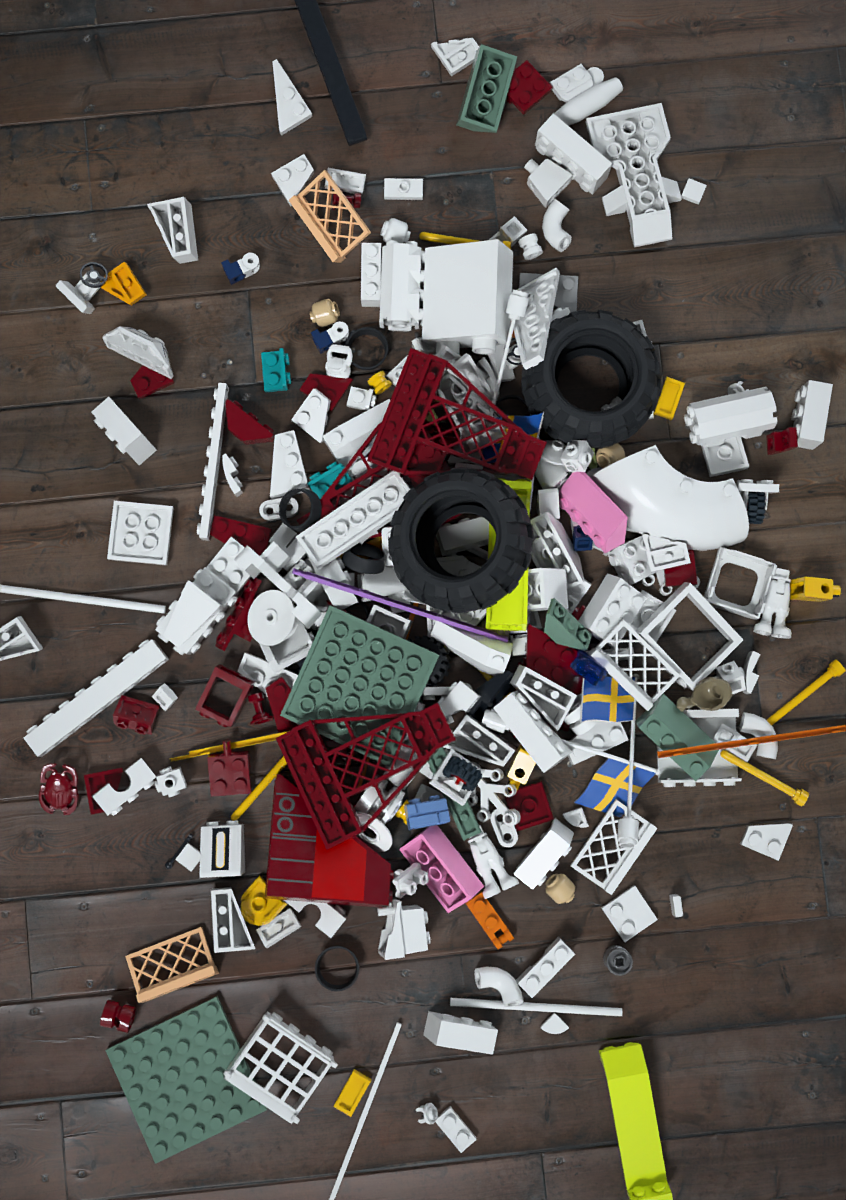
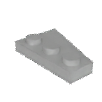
M520 273L519 288L544 274ZM559 275L554 308H562L563 310L568 307L570 312L577 310L578 276Z

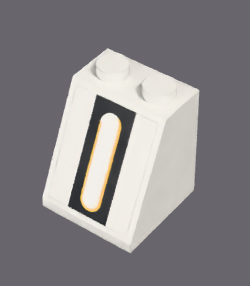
M238 820L226 821V825H218V821L206 822V826L201 827L200 878L241 876L244 874V824H239Z

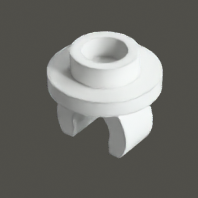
M739 381L738 383L731 384L728 387V395L744 392L745 390L741 386L743 382Z
M426 1103L416 1109V1112L421 1111L424 1114V1117L418 1120L419 1123H435L438 1111L433 1103Z

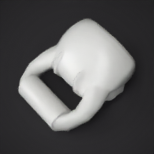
M332 344L329 347L325 366L328 376L349 378L351 374L350 365L353 358L352 350L349 346ZM332 352L348 354L347 359L333 357Z

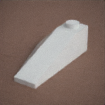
M390 399L339 425L322 436L338 464L343 463L346 467L376 426L382 422ZM376 436L362 453L364 457L370 452Z

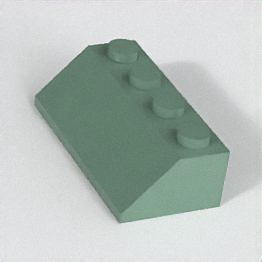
M482 44L479 46L456 123L457 126L477 132H497L517 56Z
M664 693L653 703L654 706L649 711L646 710L635 721L638 728L663 751L716 743L684 712L676 708V705ZM719 750L671 756L670 758L691 778L697 781L711 767Z

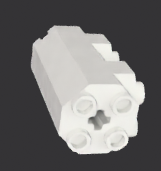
M391 240L387 241L386 246L382 247L380 328H384V325H386L390 331H411L412 326H415V329H419V326H422L423 308L420 307H423L424 289L420 288H424V270L421 269H425V251H422L415 241L398 243Z
M767 387L689 403L684 420L686 426H689L691 430L689 433L691 443L712 447L723 444L729 438L740 436L748 439L761 436L765 430L774 429L777 424V417L773 418V412H777L772 392L770 390L767 391Z

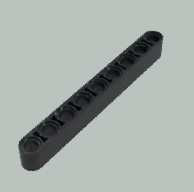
M294 0L348 145L352 146L366 141L367 135L317 1Z

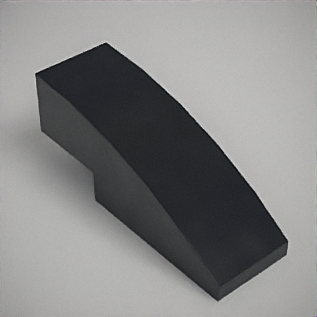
M506 671L478 687L475 692L481 697L470 711L465 713L479 721L486 709L489 707L494 708L513 688L510 681L514 673Z

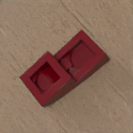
M789 427L781 432H772L767 435V454L774 455L797 448L796 427Z

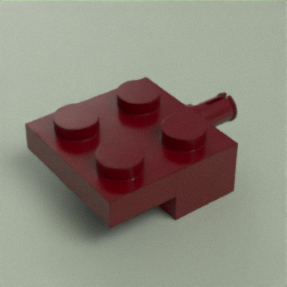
M526 60L513 71L506 101L509 104L513 103L524 115L549 94L553 87Z
M226 740L222 741L224 753H213L207 757L211 797L251 794L249 751L232 752L231 740H227V742Z

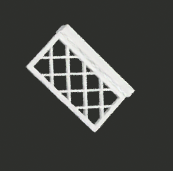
M624 620L595 648L588 652L647 711L654 706L653 703L680 677ZM624 626L629 631V639L618 640V631ZM615 642V654H606L601 649L606 643ZM618 642H629V654H618ZM632 642H640L643 645V653L632 654ZM629 656V668H620L618 666V657ZM632 656H643V668H632ZM646 656H655L657 658V667H646ZM643 670V682L632 680V671ZM646 670H657V681L646 682ZM660 670H669L673 676L668 681H660ZM646 684H657V692L652 698L646 693Z
M616 799L570 865L611 895L657 830V827L631 810V815L642 822L639 828L638 843H636L635 848H619L618 834L615 828V823L619 819L614 820L613 811L618 805L624 810L625 816H627V807ZM612 824L614 834L602 836V827ZM615 838L616 849L605 850L603 840ZM600 840L602 851L591 853V843ZM617 852L618 860L616 863L608 864L606 854ZM603 854L605 865L594 867L592 856ZM589 857L591 868L582 869L577 864L581 858ZM606 868L607 876L601 882L596 879L594 870Z

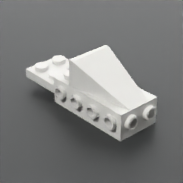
M232 537L229 538L207 567L196 572L193 582L188 580L179 600H175L170 605V611L166 617L163 615L156 623L158 627L155 630L159 632L158 637L166 643L168 641L175 645L173 649L181 655L184 653L191 655L197 652L201 646L200 642L204 637L207 638L212 633V627L215 623H219L224 618L226 609L235 604L238 600V592L251 577L234 561L245 547Z

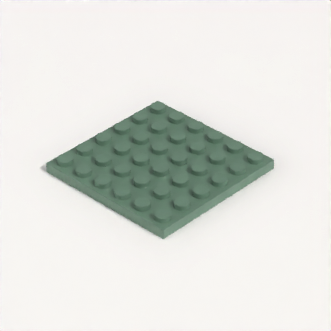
M329 605L280 716L300 725L309 720L415 712L440 655ZM391 720L350 722V726L355 736L359 737ZM344 722L318 724L316 726L319 734L342 745L351 741V736ZM402 722L396 725L404 728ZM393 727L389 739L400 742L404 731ZM389 729L377 735L387 737ZM375 736L371 748L382 751L385 739ZM368 738L360 742L359 744L368 746L371 738ZM388 741L385 753L395 756L399 744ZM358 745L355 751L365 755L367 748ZM370 750L368 757L378 761L381 753ZM383 755L381 763L390 766L394 758Z
M218 996L105 1050L155 1164L268 1109L224 1079V1071L231 1064L241 1047ZM244 1057L236 1070L249 1077L251 1070Z

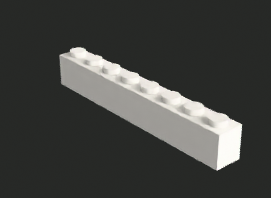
M148 639L138 646L139 650L125 655L122 658L124 660L122 663L112 665L107 669L108 673L105 676L95 678L88 689L85 690L83 688L75 694L76 698L71 702L69 700L65 701L59 706V711L45 716L42 719L44 721L39 726L34 725L27 730L28 734L23 738L36 756L43 757L115 702L121 695H124L167 662L169 658L155 640L149 641Z

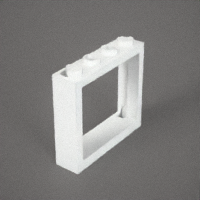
M684 582L636 630L680 675L676 682L684 689L688 688L694 690L698 682L706 678L743 641L738 633L691 583ZM686 596L728 640L691 679L648 634Z

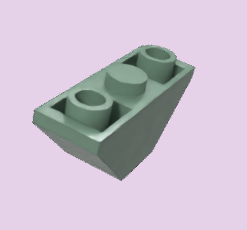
M555 598L551 599L546 614L544 632L556 644L583 651L588 650L592 634Z

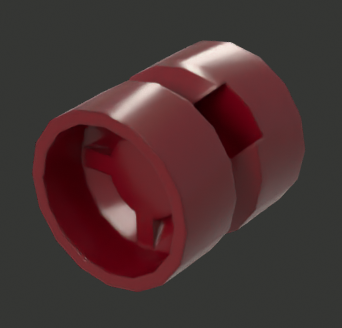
M107 1000L102 1012L100 1026L111 1029L116 1026L118 1031L129 1033L134 1021L136 1007L127 1004L120 1006L119 1002Z

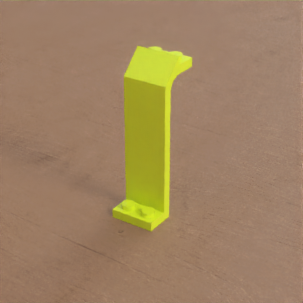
M498 478L516 492L524 503L530 518L532 481L525 479L511 481ZM490 523L488 559L496 543V533ZM528 569L519 580L518 586L510 594L497 601V604L486 608L487 630L526 631Z
M629 1042L624 1044V1046H609L604 1048V1050H599L600 1059L606 1074L629 1200H673L672 1192L667 1182L649 1074L642 1046L639 1043Z

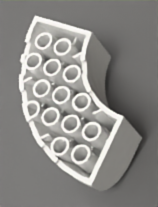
M656 445L623 458L590 477L628 517L627 527L642 535L648 534L658 538L686 543L687 550L700 551L714 550L720 547L726 548L741 543L747 538L749 531L747 510L734 479L720 482H703L689 478L669 465L660 454Z

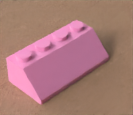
M573 472L559 489L560 508L570 515L572 521L576 522L582 528L584 534L589 535L594 544L601 548L604 553L624 544L628 517L585 472Z
M438 825L427 827L399 849L411 865L418 862L421 865V870L428 873L429 881L426 885L448 913L472 899L484 887Z

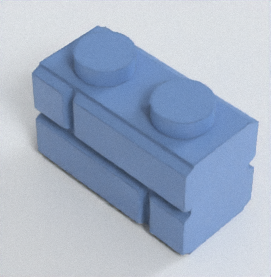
M440 795L428 797L429 801L421 802L420 798L409 800V804L404 806L408 830L449 823L450 816L446 798H440Z

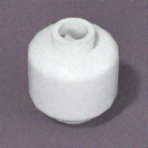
M391 218L389 221L384 222L380 235L383 236L384 242L392 240L403 243L408 242L411 232L408 231L406 222Z

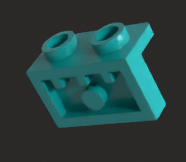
M279 348V351L262 352L264 391L288 390V384H291L290 372L286 370V365H289V354L285 353L284 348Z
M334 462L326 467L328 471L320 474V472H317L309 477L311 481L307 484L318 495L319 499L322 498L345 468L343 463L337 464V462ZM349 473L344 476L335 490L353 481Z

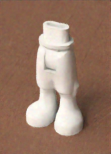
M777 568L775 576H772L764 601L766 603L760 623L754 626L755 633L766 636L771 635L776 638H791L792 632L785 626V619L790 611L789 583H791V579H789V570ZM775 612L776 618L772 629L771 620L772 615Z
M479 825L482 832L470 837L468 843H470L471 852L477 866L476 871L484 879L485 889L483 890L484 899H487L501 892L491 869L496 872L503 891L519 884V881L516 877L508 875L504 869L503 858L488 838L487 833H484L481 825Z

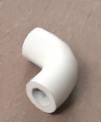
M554 198L543 216L542 229L545 239L557 251L562 252L569 246L572 238L561 226L569 209Z
M743 712L740 721V732L749 733L755 737L776 735L773 726L766 719L755 714ZM778 741L758 744L756 755L776 759Z
M498 967L475 969L474 975L477 987L479 989L488 987L497 989L502 996L504 1007H513L524 1002L517 981L507 971Z

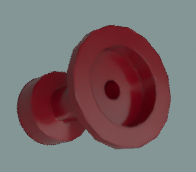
M355 192L353 196L345 195L354 208L360 209L361 193ZM333 194L332 206H339V196L337 194Z
M263 693L248 696V701L254 704L256 712L252 717L250 725H259L274 719L269 713L263 711L261 703L264 700Z

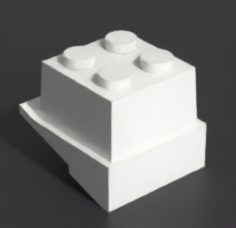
M392 897L389 907L377 908L378 916L387 915L385 929L381 930L378 953L385 960L403 958L405 954L428 950L427 944H430V934L426 932L425 924L428 923V915L422 907L418 905L402 906L400 900Z

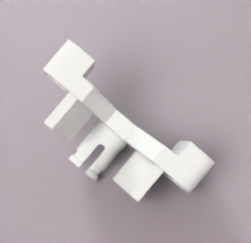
M274 541L260 556L247 545L234 561L253 579L261 572L297 605L291 613L309 629L322 615L312 603L324 591V588L318 582L292 574L294 568L310 573H315V571L300 559L299 563L295 564L282 578L278 572L291 558Z

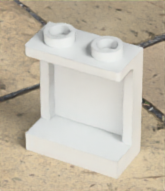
M300 621L293 635L283 642L273 646L260 644L266 660L274 673L307 657L315 637L312 631L308 633V628Z

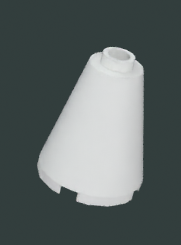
M541 458L535 476L542 489L558 488L559 493V489L573 472L568 471L565 465L551 464Z
M385 566L384 571L379 574L361 573V575H357L358 588L388 596L405 591V586L398 579L394 567ZM364 597L361 599L362 602L371 601Z

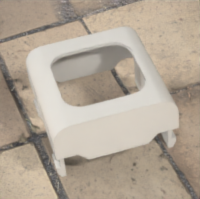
M720 547L716 554L704 598L712 607L750 619H759L760 615L764 613L766 606L764 601L772 575L775 576L777 565L746 553ZM726 563L751 569L757 574L758 579L752 600L746 606L719 599L715 594V587L721 567Z

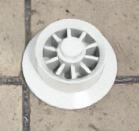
M269 590L260 594L253 601L248 612V628L250 634L258 643L273 646L293 635L299 620L291 613L295 608L292 600L284 592Z

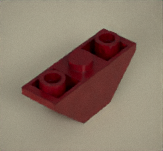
M227 399L225 401L228 429L231 434L245 445L274 441L273 429L266 424L262 426L258 423L259 419L251 412L245 413L242 410L244 407L236 400L231 402Z

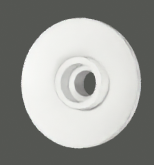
M544 440L547 444L541 458L551 464L564 465L560 458L567 445L558 440Z

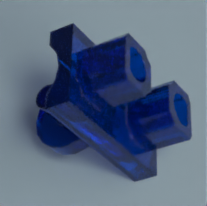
M580 649L577 652L576 659L570 664V667L577 674L594 686L599 681L603 682L608 674L605 667Z

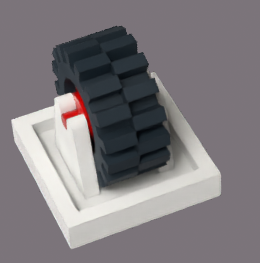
M749 479L737 480L736 486L744 501L749 524H762L765 510H767L768 494L778 493L779 484H773V480L757 481V484H754L753 480Z
M450 749L429 784L463 806L472 791L475 790L484 771L453 749Z

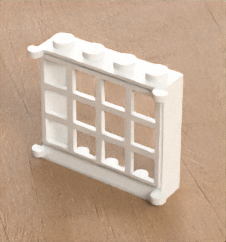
M267 1011L231 1064L224 1071V1079L292 1124L294 1122L298 1124L300 1121L297 1118L298 1113L331 1066L336 1068L338 1064L334 1061L333 1052L325 1046L319 1047L311 1036H303L299 1033L300 1030L291 1023L288 1026L282 1021L283 1018L275 1012L271 1014ZM267 1024L279 1031L272 1044L259 1037ZM283 1035L295 1042L287 1055L275 1047ZM256 1040L268 1048L260 1061L247 1053ZM299 1045L311 1053L303 1066L291 1058ZM272 1051L284 1059L276 1072L263 1064ZM315 1056L324 1062L316 1075L307 1069ZM244 1057L256 1064L249 1077L236 1070ZM287 1062L300 1070L292 1082L280 1075ZM260 1068L272 1075L265 1088L252 1080ZM303 1073L313 1078L305 1091L296 1086ZM276 1078L289 1086L281 1098L268 1091ZM292 1089L301 1094L294 1107L284 1102Z

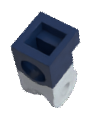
M247 253L242 259L231 264L229 260L221 262L231 285L257 273L260 269L259 258L254 253Z
M340 321L322 333H319L318 329L311 332V338L320 354L327 351L332 344L339 345L343 343L349 336L348 326Z
M571 519L574 551L592 550L593 540L589 535L584 534L582 528Z

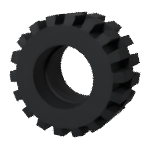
M423 635V638L415 636V640L409 639L408 641L440 655L426 687H436L438 682L442 683L445 681L443 677H448L449 672L447 670L451 669V664L449 663L451 657L448 655L447 649L433 637L429 638Z

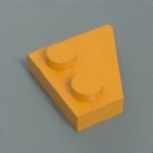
M125 261L108 273L106 283L100 287L131 306L147 295Z

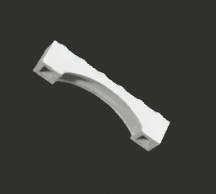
M459 681V683L454 682L448 689L450 694L445 699L442 697L438 703L445 717L448 718L463 710L469 712L481 696L463 681ZM402 746L398 757L409 761L413 749ZM416 751L413 760L417 759ZM397 759L394 770L407 763ZM392 763L390 766L386 765L385 768L390 770ZM411 767L389 778V780L399 787L414 768ZM411 781L403 788V790L406 789V787L411 783Z

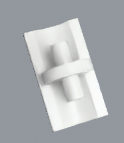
M418 862L413 863L405 871L401 869L396 870L392 881L397 889L396 897L401 899L406 894L412 896L417 890V885H425L429 879L428 873L421 870V865Z

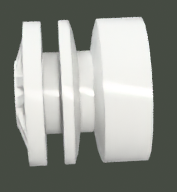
M387 780L379 784L385 800L397 789L394 786L387 792L385 790L388 783ZM374 787L366 789L354 807L357 812L368 813L372 810L375 813L381 807L382 802ZM403 791L379 815L382 817L381 822L384 825L391 821L402 805L403 796L405 795Z

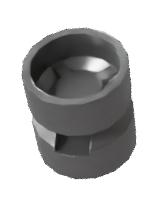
M610 946L603 954L605 966L614 975L622 976L631 970L633 965L632 956L622 946Z

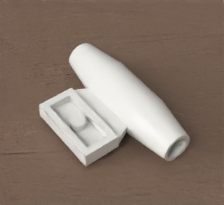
M582 64L550 82V85L553 87L552 91L560 101L566 102L554 114L568 126L580 122L600 110L623 91V86L616 77L593 86L592 77Z

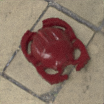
M56 763L46 764L43 766L40 776V782L46 783V785L41 784L39 791L41 807L49 814H53L56 809H61L64 813L63 815H69L75 811L79 800L76 787L78 785L76 769L64 764L62 767L65 770L58 772L55 768H52L57 765ZM47 771H52L51 775L46 778ZM67 772L72 775L73 781L69 779ZM73 798H74L75 801H74V803L72 804V806L67 807V806L72 802V800H73Z

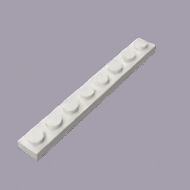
M218 383V388H215L214 400H216V407L212 408L211 413L214 423L213 427L210 426L209 438L212 439L211 446L207 447L209 463L205 465L204 476L207 477L206 484L202 486L204 503H201L199 508V515H202L201 523L197 525V535H199L201 540L210 541L211 536L210 530L213 520L226 416L225 401L228 399L229 387L226 383Z

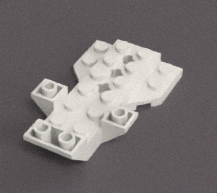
M662 103L586 118L592 147L612 163L611 167L616 169L620 187L602 197L606 216L627 211L634 248L672 240L671 213L668 203L681 201L682 198L677 181L661 177L657 163L658 158L671 138Z
M463 555L437 558L443 569L456 576H465L478 570ZM528 569L527 624H530L529 611L548 610L553 598L565 609H569L566 569ZM426 604V610L475 626L486 616V609L470 611L469 613H452L435 609ZM427 618L428 637L431 638L430 635L436 620ZM526 630V631H510V634H515V633H527V630Z

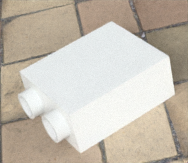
M499 239L425 248L422 341L436 348V354L442 344L459 354L460 348L472 347V352L477 354H493L496 352V345L506 344L511 326V318H508L509 314L505 312L509 296L512 294L513 251Z

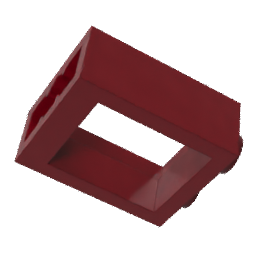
M219 664L214 668L195 710L199 711V714L205 718L211 717L217 720V723L223 727H232L236 723L255 681ZM218 677L243 690L230 718L205 705Z

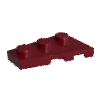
M215 515L210 530V535L225 544L232 537L242 546L246 547L248 545L259 556L268 548L272 533L270 528Z
M281 676L265 687L278 733L291 731L292 728L299 725L280 716L291 692L289 685Z

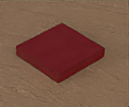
M542 781L518 788L516 794L511 797L504 795L508 809H516L521 816L520 822L514 825L516 832L554 820Z

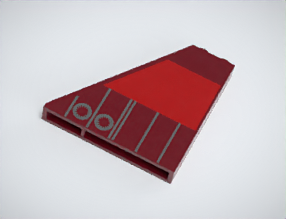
M277 774L274 781L265 899L379 908L387 907L392 902L393 892L390 890V882L392 883L394 878L391 864L357 836L326 850L299 789L281 774Z

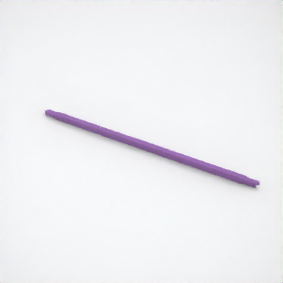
M295 568L292 571V574L491 639L508 642V637L314 573L304 572Z

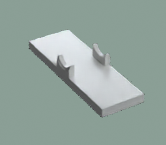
M392 471L297 535L296 538L319 570L359 542L362 545L366 539L378 534L377 530L392 520L395 510L398 511L404 501L403 497L410 488L397 472Z

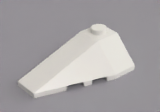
M435 621L430 635L481 672L493 676L504 673L511 656L513 643L491 639L439 621Z

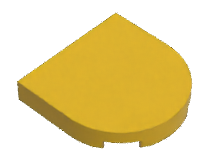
M261 876L249 886L241 897L240 911L244 920L256 926L270 923L287 905L284 900L265 899L266 881Z

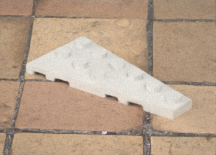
M557 268L517 289L518 291L529 293L525 318L521 317L520 321L516 320L514 326V334L521 362L526 370L544 360L560 275Z

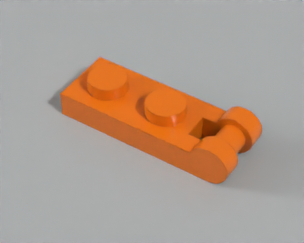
M482 891L466 902V905L498 950L503 947L502 945L508 940L510 942L514 939L488 899H484ZM501 929L504 934L497 938L494 933Z

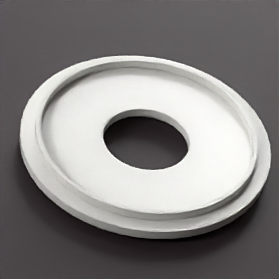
M356 812L362 826L372 817V815ZM377 818L368 827L375 832L376 838H370L364 833L356 835L375 852L389 850L393 842L390 831Z

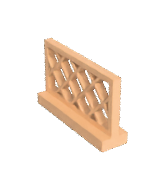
M327 170L320 173L297 196L294 195L289 199L291 205L332 262L341 263L346 259L345 256L371 233ZM324 178L328 181V191L320 190V182ZM310 191L315 192L314 204L308 203L305 198ZM319 192L327 193L326 205L318 204ZM332 194L339 196V206L331 205ZM318 206L326 207L325 219L318 217ZM330 208H338L337 220H329ZM343 209H347L351 213L350 222L342 221ZM329 222L337 223L336 234H331L328 231ZM341 223L350 224L349 236L340 235ZM354 225H360L364 231L358 237L353 236ZM340 237L348 238V246L344 250L339 246Z
M203 927L125 956L137 992L138 1003L147 1002L219 974L217 966L214 964ZM199 933L201 938L198 948L188 944L191 936ZM176 941L184 944L179 955L169 951L172 944ZM187 946L196 950L192 961L182 957ZM155 949L165 951L160 962L151 959ZM199 952L207 956L208 964L200 966L194 963ZM168 953L177 957L173 968L163 964ZM141 956L146 959L141 970L134 967L132 958ZM180 959L190 963L185 973L176 971ZM149 961L158 965L154 976L144 972ZM161 967L171 971L167 980L163 981L157 978ZM142 974L152 978L149 986L141 989L139 983Z

